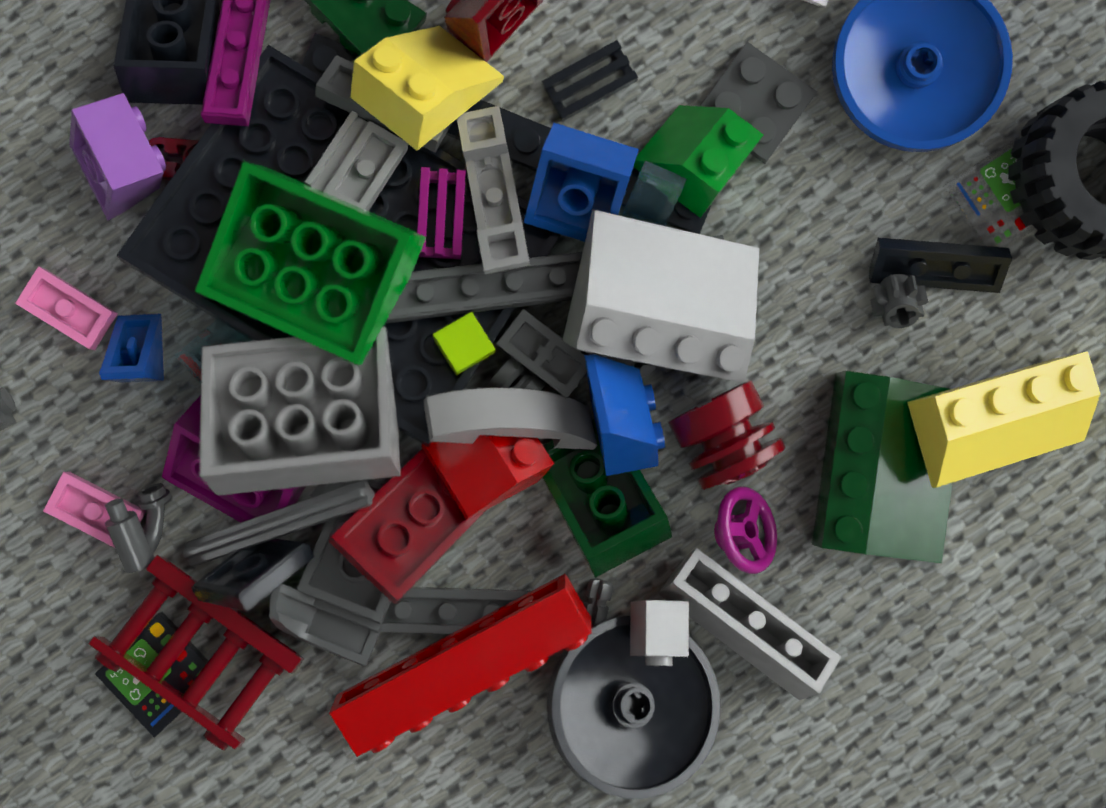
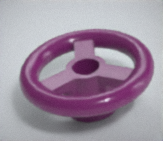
M735 487L728 491L718 509L717 521L714 527L715 540L729 561L737 569L747 574L761 573L772 563L777 549V528L772 511L765 499L749 487ZM737 501H747L743 514L731 515ZM758 515L764 529V547L758 537ZM749 548L755 561L746 559L739 550Z

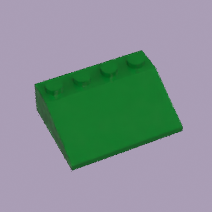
M243 162L195 292L356 365H362L411 277L426 236L270 168Z

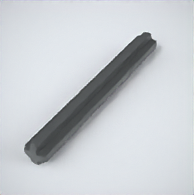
M364 480L349 484L188 541L185 544V549L182 550V556L187 559L189 565L198 566L372 505V498L375 497L374 491L370 488L368 482Z

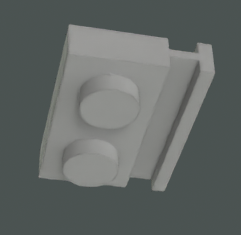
M351 111L310 173L305 184L369 211L407 152L408 143L375 123L361 119L356 112Z

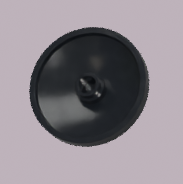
M620 616L593 625L592 634L588 636L584 644L574 650L563 652L555 666L549 683L547 718L550 733L559 755L579 779L601 792L616 797L645 799L663 795L674 790L691 778L701 767L716 739L720 720V694L717 679L708 658L690 636L689 657H673V666L645 665V656H630V616Z

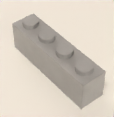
M698 548L681 560L658 593L667 601L689 602V617L799 701L819 694L841 659V656Z

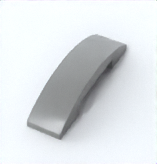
M495 106L465 112L457 118L472 195L485 274L530 266L500 107Z
M482 388L441 393L428 396L424 400L430 442L473 444L479 435L549 438L553 439L554 448L594 450L597 447L589 407L568 397L566 399L563 395L520 388Z

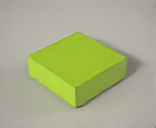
M472 312L433 334L434 341L456 376L493 355L496 350Z

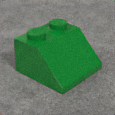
M679 105L637 155L633 167L701 218L764 134L729 108Z

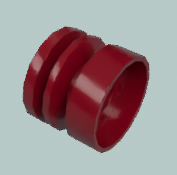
M751 380L712 398L711 402L699 408L696 406L668 421L680 448L701 443L704 449L702 453L689 463L691 469L695 470L710 463L713 469L697 479L702 490L737 482L764 468L774 456L786 448L781 438H776L764 444L760 443L759 439L773 431L775 426L773 422H768L752 427L749 418L759 412L764 407V404Z

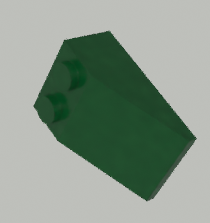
M593 419L592 423L597 447L594 450L554 448L553 440L543 446L554 462V465L542 478L577 546L596 578L670 539L672 533L666 513L640 470L606 476L595 420Z

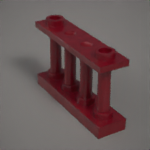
M156 555L146 568L147 571L155 576L151 583L154 587L112 642L105 637L94 636L88 644L98 651L95 659L114 672H117L121 667L207 729L203 736L213 745L224 751L228 746L236 750L241 747L246 739L234 730L275 674L280 676L284 670L290 674L295 673L305 658L237 609L198 601L191 589L198 581L166 558ZM179 593L192 602L187 608L190 613L147 668L126 652L167 598H174ZM214 618L227 628L223 633V636L226 638L183 694L162 678L204 622L209 624ZM248 644H250L263 654L259 659L262 664L219 720L198 704L240 648L245 650Z

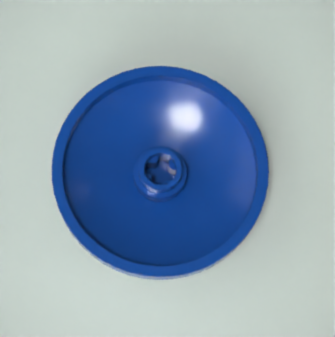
M860 0L848 14L840 28L832 57V73L836 93L842 107L852 122L875 141L890 148L908 152H929L944 149L961 142L982 128L1001 105L1009 87L1013 67L1012 45L1008 30L1001 15L990 0Z

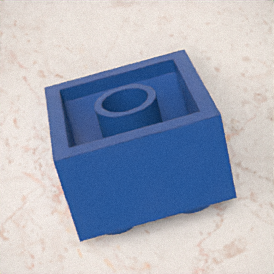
M553 123L542 148L524 223L585 242L592 210L615 215L619 214L639 149Z
M595 354L585 355L591 406L606 476L659 466L658 449L665 448V440L661 423H652L650 411L656 410L652 385H643L639 368Z

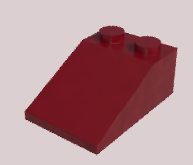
M451 0L445 12L447 15L444 18L447 30L485 62H488L543 0Z

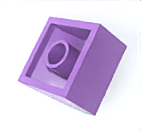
M124 93L72 109L69 145L107 221L124 213L158 190L161 185L163 171L166 170L165 160L160 149L156 145L150 146L144 134L146 132V124L137 106H130Z

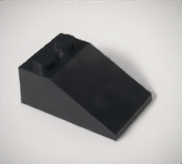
M126 0L113 67L122 93L125 94L129 103L203 105L219 21V0Z

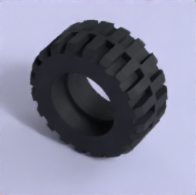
M1103 80L1093 85L1086 84L1037 112V116L1030 119L1022 128V138L1014 142L1011 156L1016 158L1017 161L1008 167L1009 181H1015L1016 189L1010 191L1013 204L1020 203L1024 213L1019 215L1024 225L1026 227L1033 225L1037 230L1034 236L1044 245L1054 242L1055 252L1065 256L1076 253L1079 259L1093 260L1099 257L1106 258V205L1097 201L1086 190L1079 177L1076 163L1078 146L1083 136L1096 138L1106 144V80Z

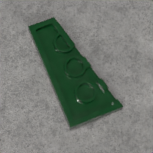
M305 0L311 7V13L322 24L326 22L340 36V43L352 55L357 53L359 56L386 37L420 30L427 16L425 11L408 0Z

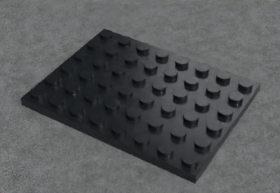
M270 45L260 55L249 126L211 123L117 253V257L121 262L252 341L294 336L195 292L243 162L264 166L305 184L310 173L350 114L348 111L315 97L316 84L321 76ZM408 144L407 152L371 206L369 212L417 232L421 167H428L430 171L439 172V168L448 169L450 173H457V170H466L461 260L418 257L413 272L483 264L466 164L440 148L434 152L422 146L416 151ZM430 182L426 247H435L438 183ZM447 184L444 248H452L456 184ZM517 195L529 258L549 256L561 234L524 223L529 202ZM516 307L473 313L492 344ZM469 313L386 323L383 326L387 331L398 430L429 447L431 442L429 440L424 408L425 398L441 393L464 390L481 364L479 362L456 376L434 341L433 334Z

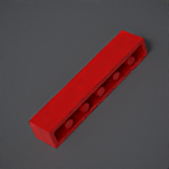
M565 573L337 694L329 714L356 757L370 750L373 753H377L387 748L395 740L396 736L408 730L411 733L422 730L431 723L434 716L446 710L450 713L460 710L470 702L472 696L484 690L493 692L500 689L510 680L512 675L524 669L526 672H531L540 668L548 661L549 656L562 649L571 651L580 647L587 641L588 636L592 634L591 616Z

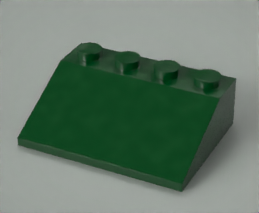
M853 371L835 373L812 545L824 549L865 555L942 563L953 483L932 488L907 402L950 390V388Z

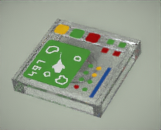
M1018 137L942 186L981 246L1007 248L1036 229L1033 225L1027 227L1024 225L1019 215L1024 213L1020 203L1013 204L1010 191L1016 189L1015 181H1009L1008 167L1017 161L1016 158L1011 156L1014 142L1019 139Z

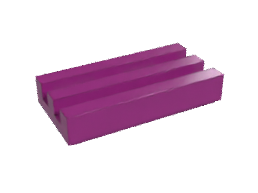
M421 167L417 233L426 236L429 182L438 183L435 247H426L425 239L419 257L461 260L466 170H457V173H450L448 169L439 168V172L430 171L428 167ZM447 184H456L452 248H444Z

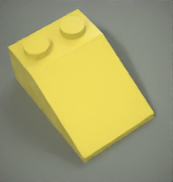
M435 26L386 37L354 60L350 98L417 151L501 84L504 76L442 27Z

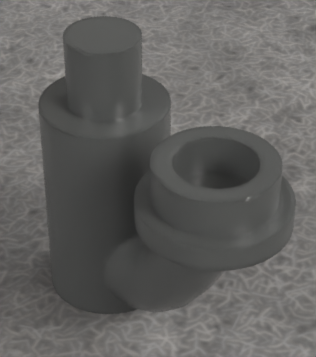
M162 483L147 486L138 492L140 498L138 505L140 509L148 510L145 531H143L136 512L127 511L122 498L112 500L105 505L110 517L105 525L123 568L127 573H134L147 568L155 558L153 553L160 543L163 531L164 503L172 497L170 491L165 489Z

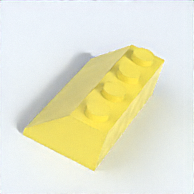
M1087 351L1055 358L907 402L932 488L1085 441L1100 397V391Z

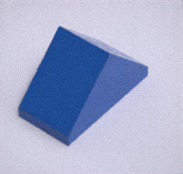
M161 314L122 315L117 317L99 372L101 380L119 383L164 381Z

